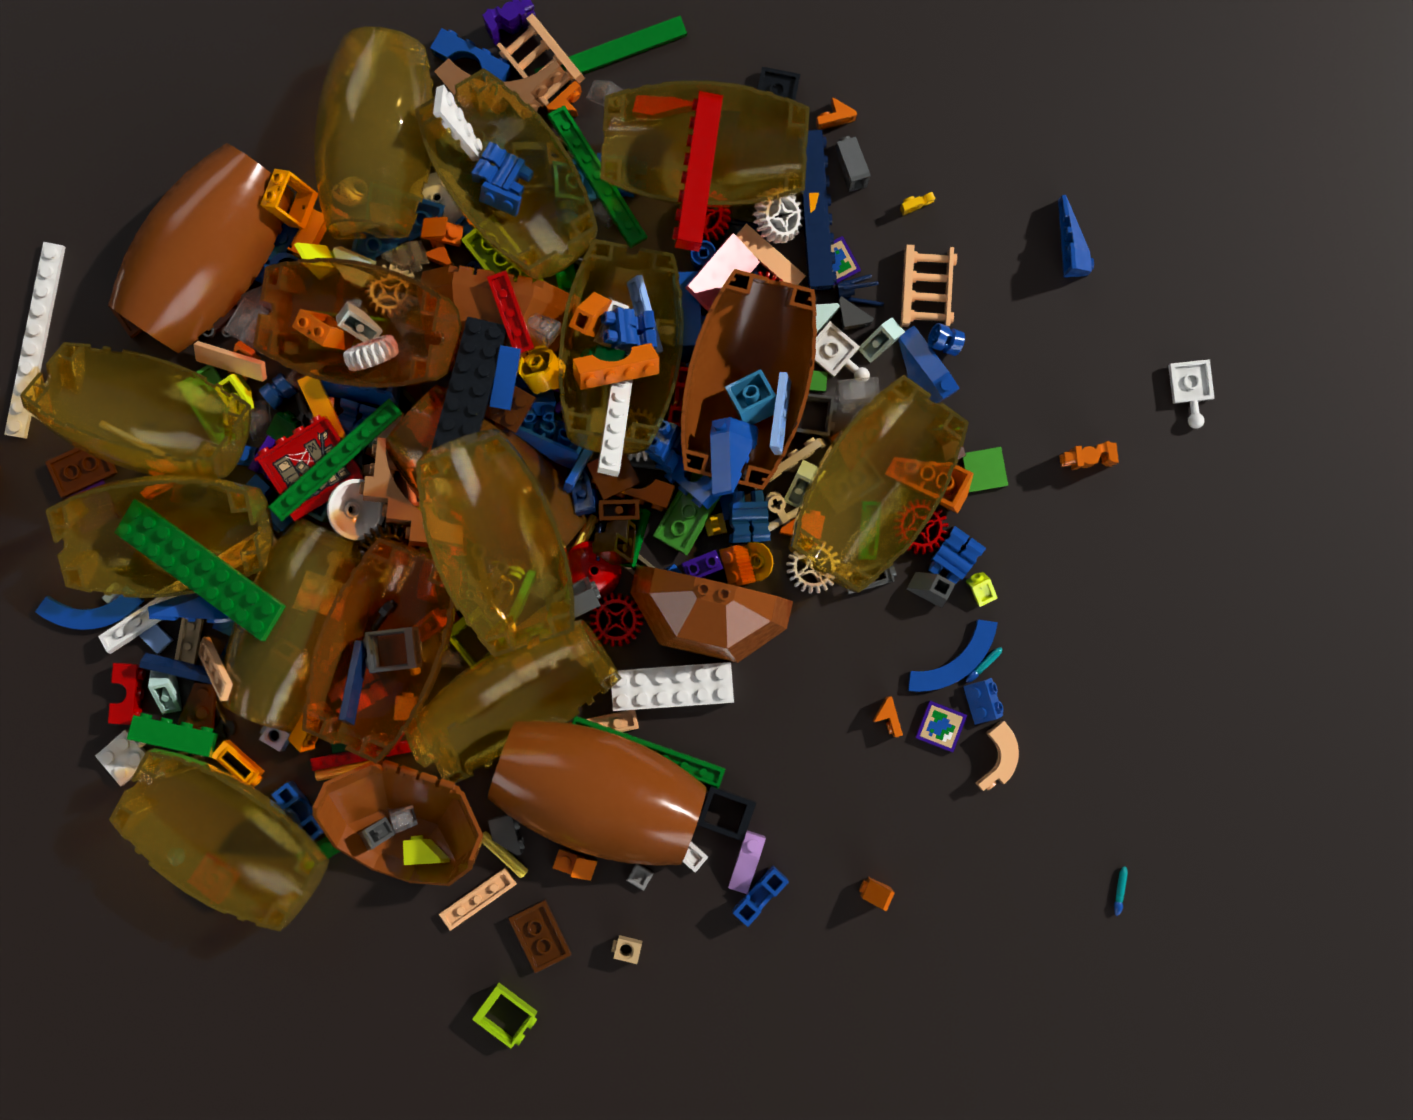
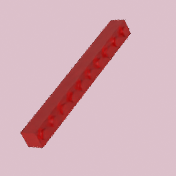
M436 734L311 758L310 761L312 771L434 748L438 747Z

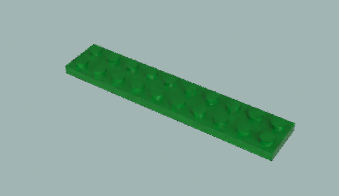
M133 499L114 532L260 641H266L286 607L139 499Z

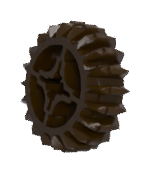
M385 523L382 528L380 524H377L376 530L373 528L369 529L371 534L364 533L366 540H360V545L362 546L359 547L360 559L364 561L363 565L365 568L369 567L371 573L376 571V574L380 576L384 572V575L388 577L389 572H392L396 576V570L399 569L403 572V565L409 566L408 560L413 559L412 553L415 552V548L408 545L409 539H405L406 532L402 526L398 528L396 524H393L390 528L389 524ZM378 543V547L371 554L373 546ZM383 546H384L385 548H388V549L390 550L391 554H390L388 551H385V549L383 548ZM402 546L400 554L396 557V552L400 549L399 547Z

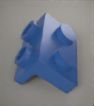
M992 678L963 686L975 725L996 720L1003 716V705L998 700V689Z

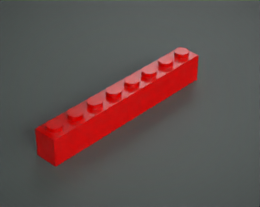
M699 91L698 97L693 98L691 110L695 111L694 116L690 117L689 122L692 134L687 136L686 147H689V153L685 152L683 165H687L686 171H682L680 182L684 184L683 190L680 189L678 195V202H681V208L676 210L675 220L678 221V227H674L672 239L676 240L675 248L699 252L702 245L723 95Z

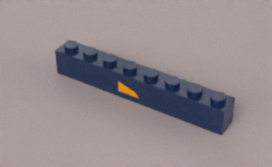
M822 130L798 131L797 142L808 288L815 291L832 290L834 284L837 283L836 271L833 272L832 264H835V252H831V245H834V235L830 233L829 225H832V213H828V206H831V195L827 194L826 188L830 184L829 175L825 174V168H828V156H824V148H827L826 136H823Z

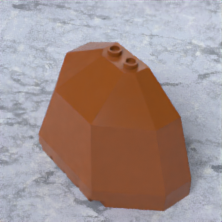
M448 265L422 272L418 291L427 347L431 355L451 372L454 368L467 317L504 325L487 280L488 276L495 274L494 271L478 269L477 274L474 275L475 269L472 267L460 265L458 269L457 266ZM508 274L534 347L547 346L558 358L575 329L569 327V323L576 308L580 305V299L545 281L536 280L533 282L532 277L518 275L517 282H514L515 275ZM506 335L504 346L512 347L508 335ZM526 352L521 354L520 358H525L528 355V353Z
M639 565L636 566L630 592L659 645L736 663L787 629L793 601L775 595L696 576Z
M386 759L377 763L370 761L324 782L313 805V817L337 850L373 871L409 883L450 886L472 870L482 845L483 834L465 793L461 791L459 786L455 785V782L443 778L439 780L437 776L425 772L418 773L419 770L404 765L400 767L398 763ZM386 817L396 834L377 847L367 850L358 833ZM423 835V839H431L450 858V862L404 865L403 841L411 840V836Z

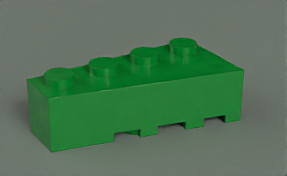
M140 713V716L133 715L127 736L128 740L212 758L218 734L213 733V728L201 726V730L194 729L193 724L186 722L176 725L172 724L173 720L161 717L160 721L153 720V715Z

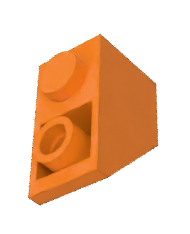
M593 292L576 308L569 327L584 335L595 338L602 324L600 316L605 311H608L612 300Z

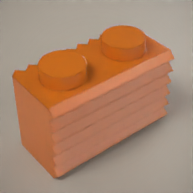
M746 544L719 550L726 579L730 585L741 587L756 582L752 568L753 564H751L752 560H750Z

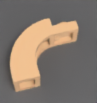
M1002 720L986 732L997 748L998 757L995 766L976 782V785L983 791L993 788L997 784V779L1000 783L1005 784L1017 767L1019 758L1018 743L1013 731Z

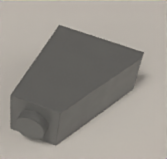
M843 137L836 143V152L847 190L851 192L866 188L871 175L857 138Z

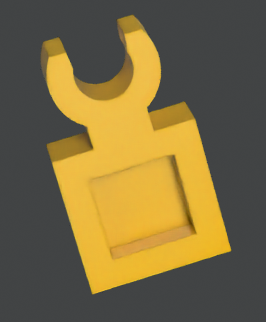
M930 192L922 197H908L903 200L900 211L902 215H906L921 209L922 206L934 203L935 196L933 192Z

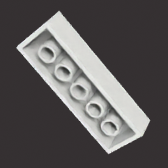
M731 662L610 671L613 711L734 703Z

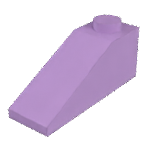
M746 831L730 879L729 889L745 894L748 893L766 840L764 835Z

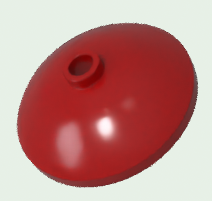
M585 541L571 548L564 557L561 568L562 579L565 586H568L588 576L590 582L595 581L602 597L598 599L600 600L603 599V596L607 597L617 587L621 577V566L611 565L602 558L597 561L596 554L593 553L592 549L593 541ZM592 567L597 569L596 574L591 573Z

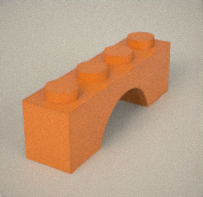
M652 343L632 347L631 353L619 361H603L594 355L573 359V375L580 390L659 374V356Z
M592 479L591 483L595 485V488L597 490H599L594 479ZM655 479L652 484L645 488H630L615 496L625 499V496L631 497L633 500L639 499L640 505H643L645 502L651 504L652 509L662 512L663 509H668L675 486Z

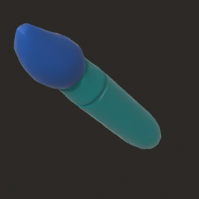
M999 647L992 651L975 670L969 673L966 682L974 681L979 674L1000 656L1002 648Z
M1125 866L1121 868L1119 874L1116 901L1114 903L1116 916L1120 915L1123 910L1122 902L1128 875Z

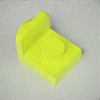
M984 572L975 573L966 580L979 607L997 599L992 582Z

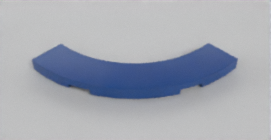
M128 587L119 597L102 607L75 609L56 601L51 596H46L35 612L44 619L63 627L80 630L96 629L114 624L129 616L145 599Z
M977 620L973 636L967 647L948 664L928 671H910L908 691L937 690L950 686L966 677L980 664L989 651L998 622Z

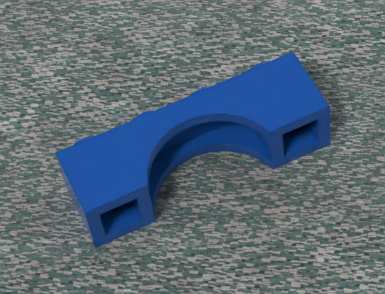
M441 28L430 47L434 56L443 61L449 58L452 62L461 58L473 59L482 67L481 77L483 80L495 82L508 81L512 70L507 60L501 57L497 59L492 56L493 54L489 50L477 48L471 40L459 38V35L453 30L448 29L447 31Z

